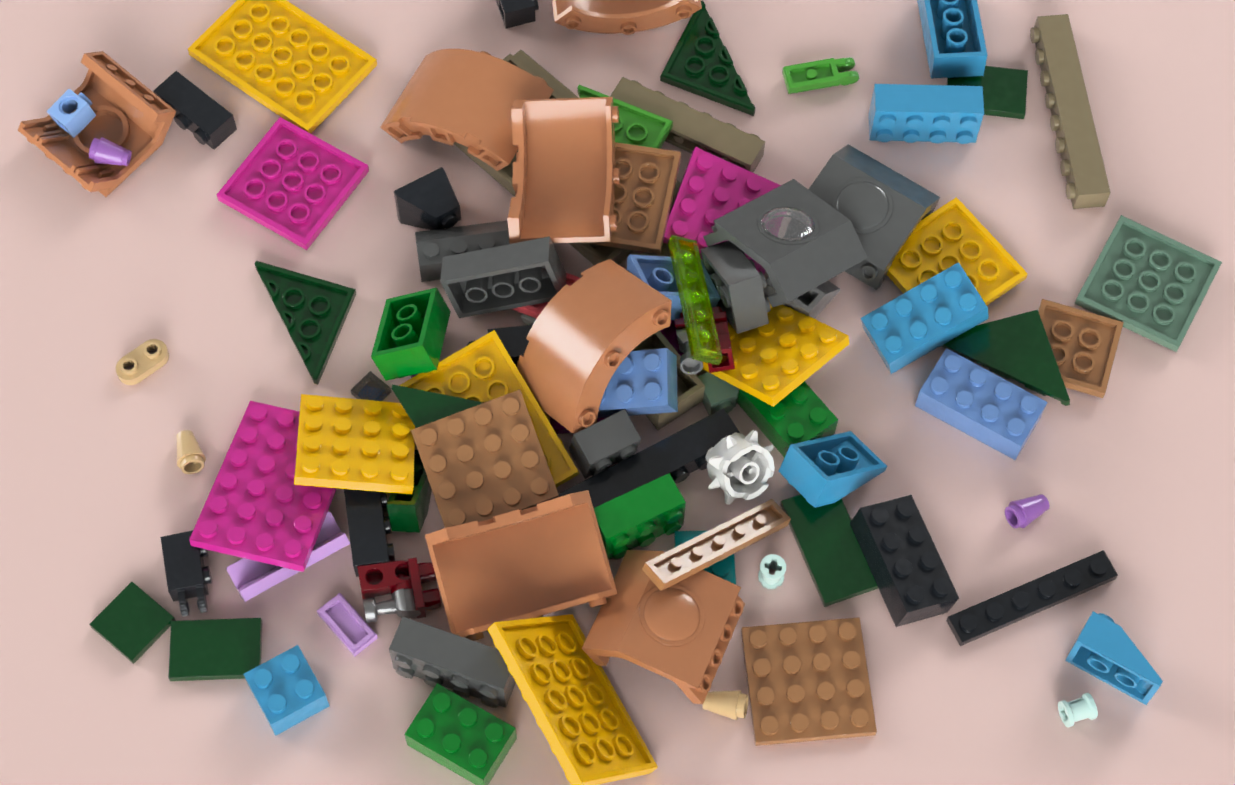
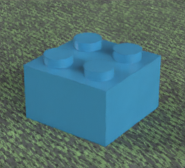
M298 645L243 674L275 736L329 707L327 697Z

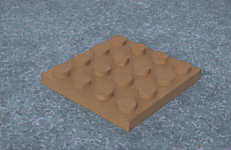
M615 142V168L620 169V185H615L614 215H617V232H612L611 242L582 243L661 254L681 161V152Z
M521 390L411 430L445 528L473 521H484L500 514L518 509L524 510L560 497Z
M860 617L741 628L755 746L876 735L877 729Z

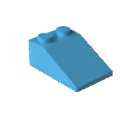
M849 431L791 444L779 472L809 504L816 508L839 501L886 471L887 465L857 436Z
M1094 611L1091 613L1065 660L1145 705L1148 704L1163 682L1122 627L1114 623L1111 617L1101 613L1097 614Z

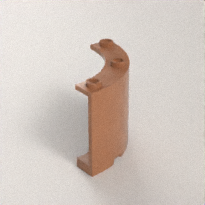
M552 0L555 23L571 30L575 29L602 34L623 33L631 35L635 32L658 28L681 19L689 18L693 13L702 9L701 0Z
M441 49L425 56L380 128L400 143L421 139L423 135H429L433 141L451 146L455 142L468 147L467 153L499 171L511 163L518 151V146H513L511 107L514 100L549 99L554 90L547 85L543 78L533 76L507 61L492 56L488 52L466 49Z
M613 97L514 100L511 107L513 146H518V152H516V162H513L512 185L515 197H511L507 217L509 243H518L549 236L552 243L611 242L612 232H617V215H614L615 185H620V169L615 168L614 123H619L618 106H613Z
M611 259L598 263L580 273V279L571 286L566 284L549 301L530 329L526 338L529 343L524 355H520L517 369L541 409L573 434L597 423L599 407L605 389L627 355L642 341L654 333L669 327L671 323L672 300Z
M589 490L567 494L539 503L531 508L518 509L484 521H473L447 527L425 535L451 633L473 641L484 638L483 632L488 631L487 629L494 622L544 617L543 615L588 602L590 608L606 604V597L617 594Z

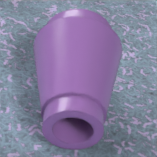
M103 137L100 139L94 138L89 150V159L94 160L98 164L128 166L132 156V151Z
M1043 494L1012 501L1005 508V517L1013 528H1025L1049 509V501Z

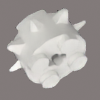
M752 430L747 436L735 432L723 438L708 450L705 457L708 462V475L712 480L708 489L720 487L724 490L725 503L728 505L736 498L750 500L759 496L769 486L766 483L768 478L773 477L774 460L770 454L774 446L762 447L759 445L758 431Z

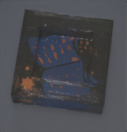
M371 371L351 389V394L355 398L363 400L383 401L391 393V388Z

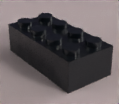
M912 495L869 505L858 510L850 522V526L895 626L898 627L947 613L957 602L959 596Z

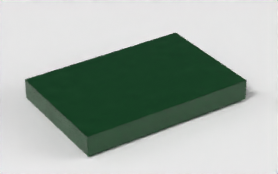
M985 66L983 76L947 78V85L983 86L984 115L1024 119L1028 70Z
M237 618L171 621L169 680L245 679L244 673L261 665L262 619Z

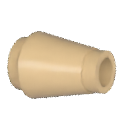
M183 430L176 435L177 466L185 474H195L204 468L206 457L193 432Z
M741 690L708 692L703 703V710H709L734 720H738V718L745 719L749 696L748 694H742Z

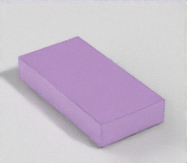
M341 593L317 610L319 617L354 657L378 639L377 634Z

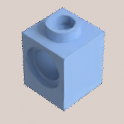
M68 89L47 110L53 121L73 138L96 117V114L90 107L93 104L91 100L81 92L77 95L71 89Z

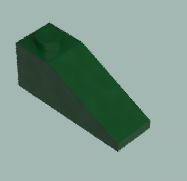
M414 450L413 494L391 493L387 502L392 531L420 533L428 514L432 489L418 450Z

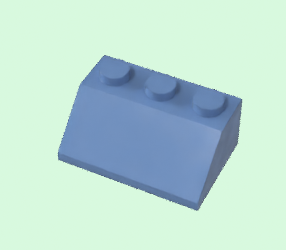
M629 254L627 258V271L672 300L671 320L679 319L680 313L686 311L694 312L695 316L706 315V311L709 308L716 307L721 298L701 258Z

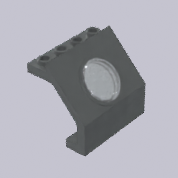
M795 179L714 220L715 225L711 226L713 232L703 236L707 246L725 240L732 242L765 269L776 293L767 297L772 307L789 303L868 258L851 220Z

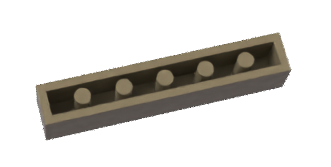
M622 77L610 96L672 120L673 127L665 142L689 153H692L694 148L697 147L751 172L755 171L764 155L765 141L757 135L748 134L737 129L733 124L719 121L706 112L697 111L684 102H677L666 97L660 91H653L642 86L635 80Z

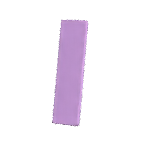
M327 512L306 568L350 544L346 534L341 532L331 512ZM245 558L226 567L236 589L245 602L300 572Z

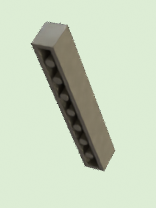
M1068 14L1038 16L1035 26L1030 30L1031 42L1036 45L1035 60L1036 64L1041 67V86L1046 88L1045 104L1046 108L1051 110L1050 126L1051 130L1056 132L1055 148L1062 158L1060 169L1062 176H1066L1067 199H1071L1073 209L1105 207L1111 192Z

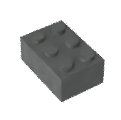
M730 241L702 248L703 264L721 297L716 306L720 307L722 312H726L727 321L736 333L739 334L769 324L767 313L771 309L763 291V288L767 286L763 273L756 270L752 259L748 260L745 253Z

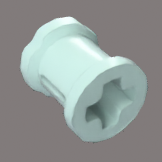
M776 554L767 555L762 559L758 580L764 588L776 589L782 585L786 572L785 560ZM769 570H775V575L769 574Z
M1085 693L1081 698L1070 702L1065 700L1058 702L1060 718L1067 728L1073 726L1074 722L1086 718L1093 720L1098 717L1097 706L1089 693Z

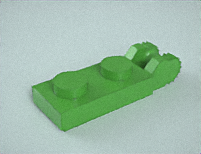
M850 57L830 58L784 66L782 70L788 94L838 86L840 84L845 86L853 84L860 79L857 71H847L855 66L854 59Z

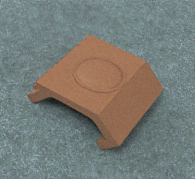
M99 51L84 53L81 63L88 68V72L83 83L74 93L78 95L81 92L91 100L93 104L90 107L96 114V117L75 138L60 128L50 115L45 118L21 121L18 131L27 138L28 142L36 145L43 151L47 158L62 167L66 174L75 178L85 190L90 192L99 191L107 197L163 144L176 110L105 52ZM103 137L132 151L129 165L98 164L94 160L89 159V150L93 139Z
M627 550L614 577L617 594L606 597L607 603L601 606L582 649L599 666H607L610 657L628 660L673 681L693 704H703L745 606V603L738 596L741 587L705 570H701L660 591L642 569L645 562L665 552Z

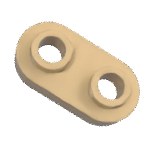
M147 340L117 362L115 369L119 380L126 385L140 383L168 362V349L161 340ZM157 349L156 353L149 354V351ZM134 365L131 370H126L127 366Z

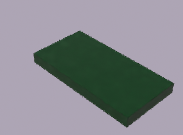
M801 494L781 501L782 510L791 518L789 526L824 607L878 589L850 526L851 518L842 499L816 508L809 504Z

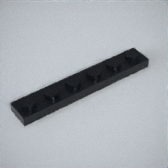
M1102 550L948 616L946 621L959 645L962 646L1111 582L1117 578L1118 574L1106 553Z

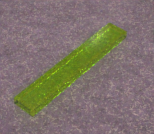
M671 235L668 246L692 359L719 365L723 357L697 241Z

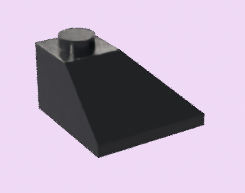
M443 167L394 191L397 216L401 224L435 230L451 228L461 220L460 205Z

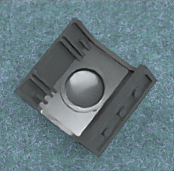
M849 144L832 155L808 189L851 220L868 258L847 269L845 272L876 290L881 286L894 258L920 220L933 213L940 199L936 194ZM791 213L790 216L792 218L784 236L793 241H800L808 238L814 232V229L806 218Z

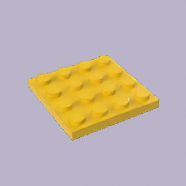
M956 197L918 223L894 258L886 275L904 294L959 262L985 304L989 305L1024 281L1028 273Z
M770 304L771 311L767 313L769 324L737 334L728 322L735 369L712 372L711 374L774 407L848 346L849 335L783 304L772 307ZM705 350L697 351L703 359V370L709 372ZM717 356L713 359V361L716 363L725 362L728 359V357Z
M301 394L294 485L413 494L415 440L411 430L415 429V425L401 403Z

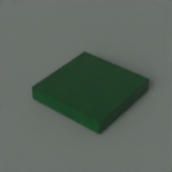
M131 582L89 625L134 664L171 626V621L176 620L142 589Z

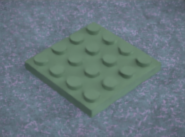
M1121 215L1074 304L1097 315L1124 322L1123 327L1177 352L1222 262Z

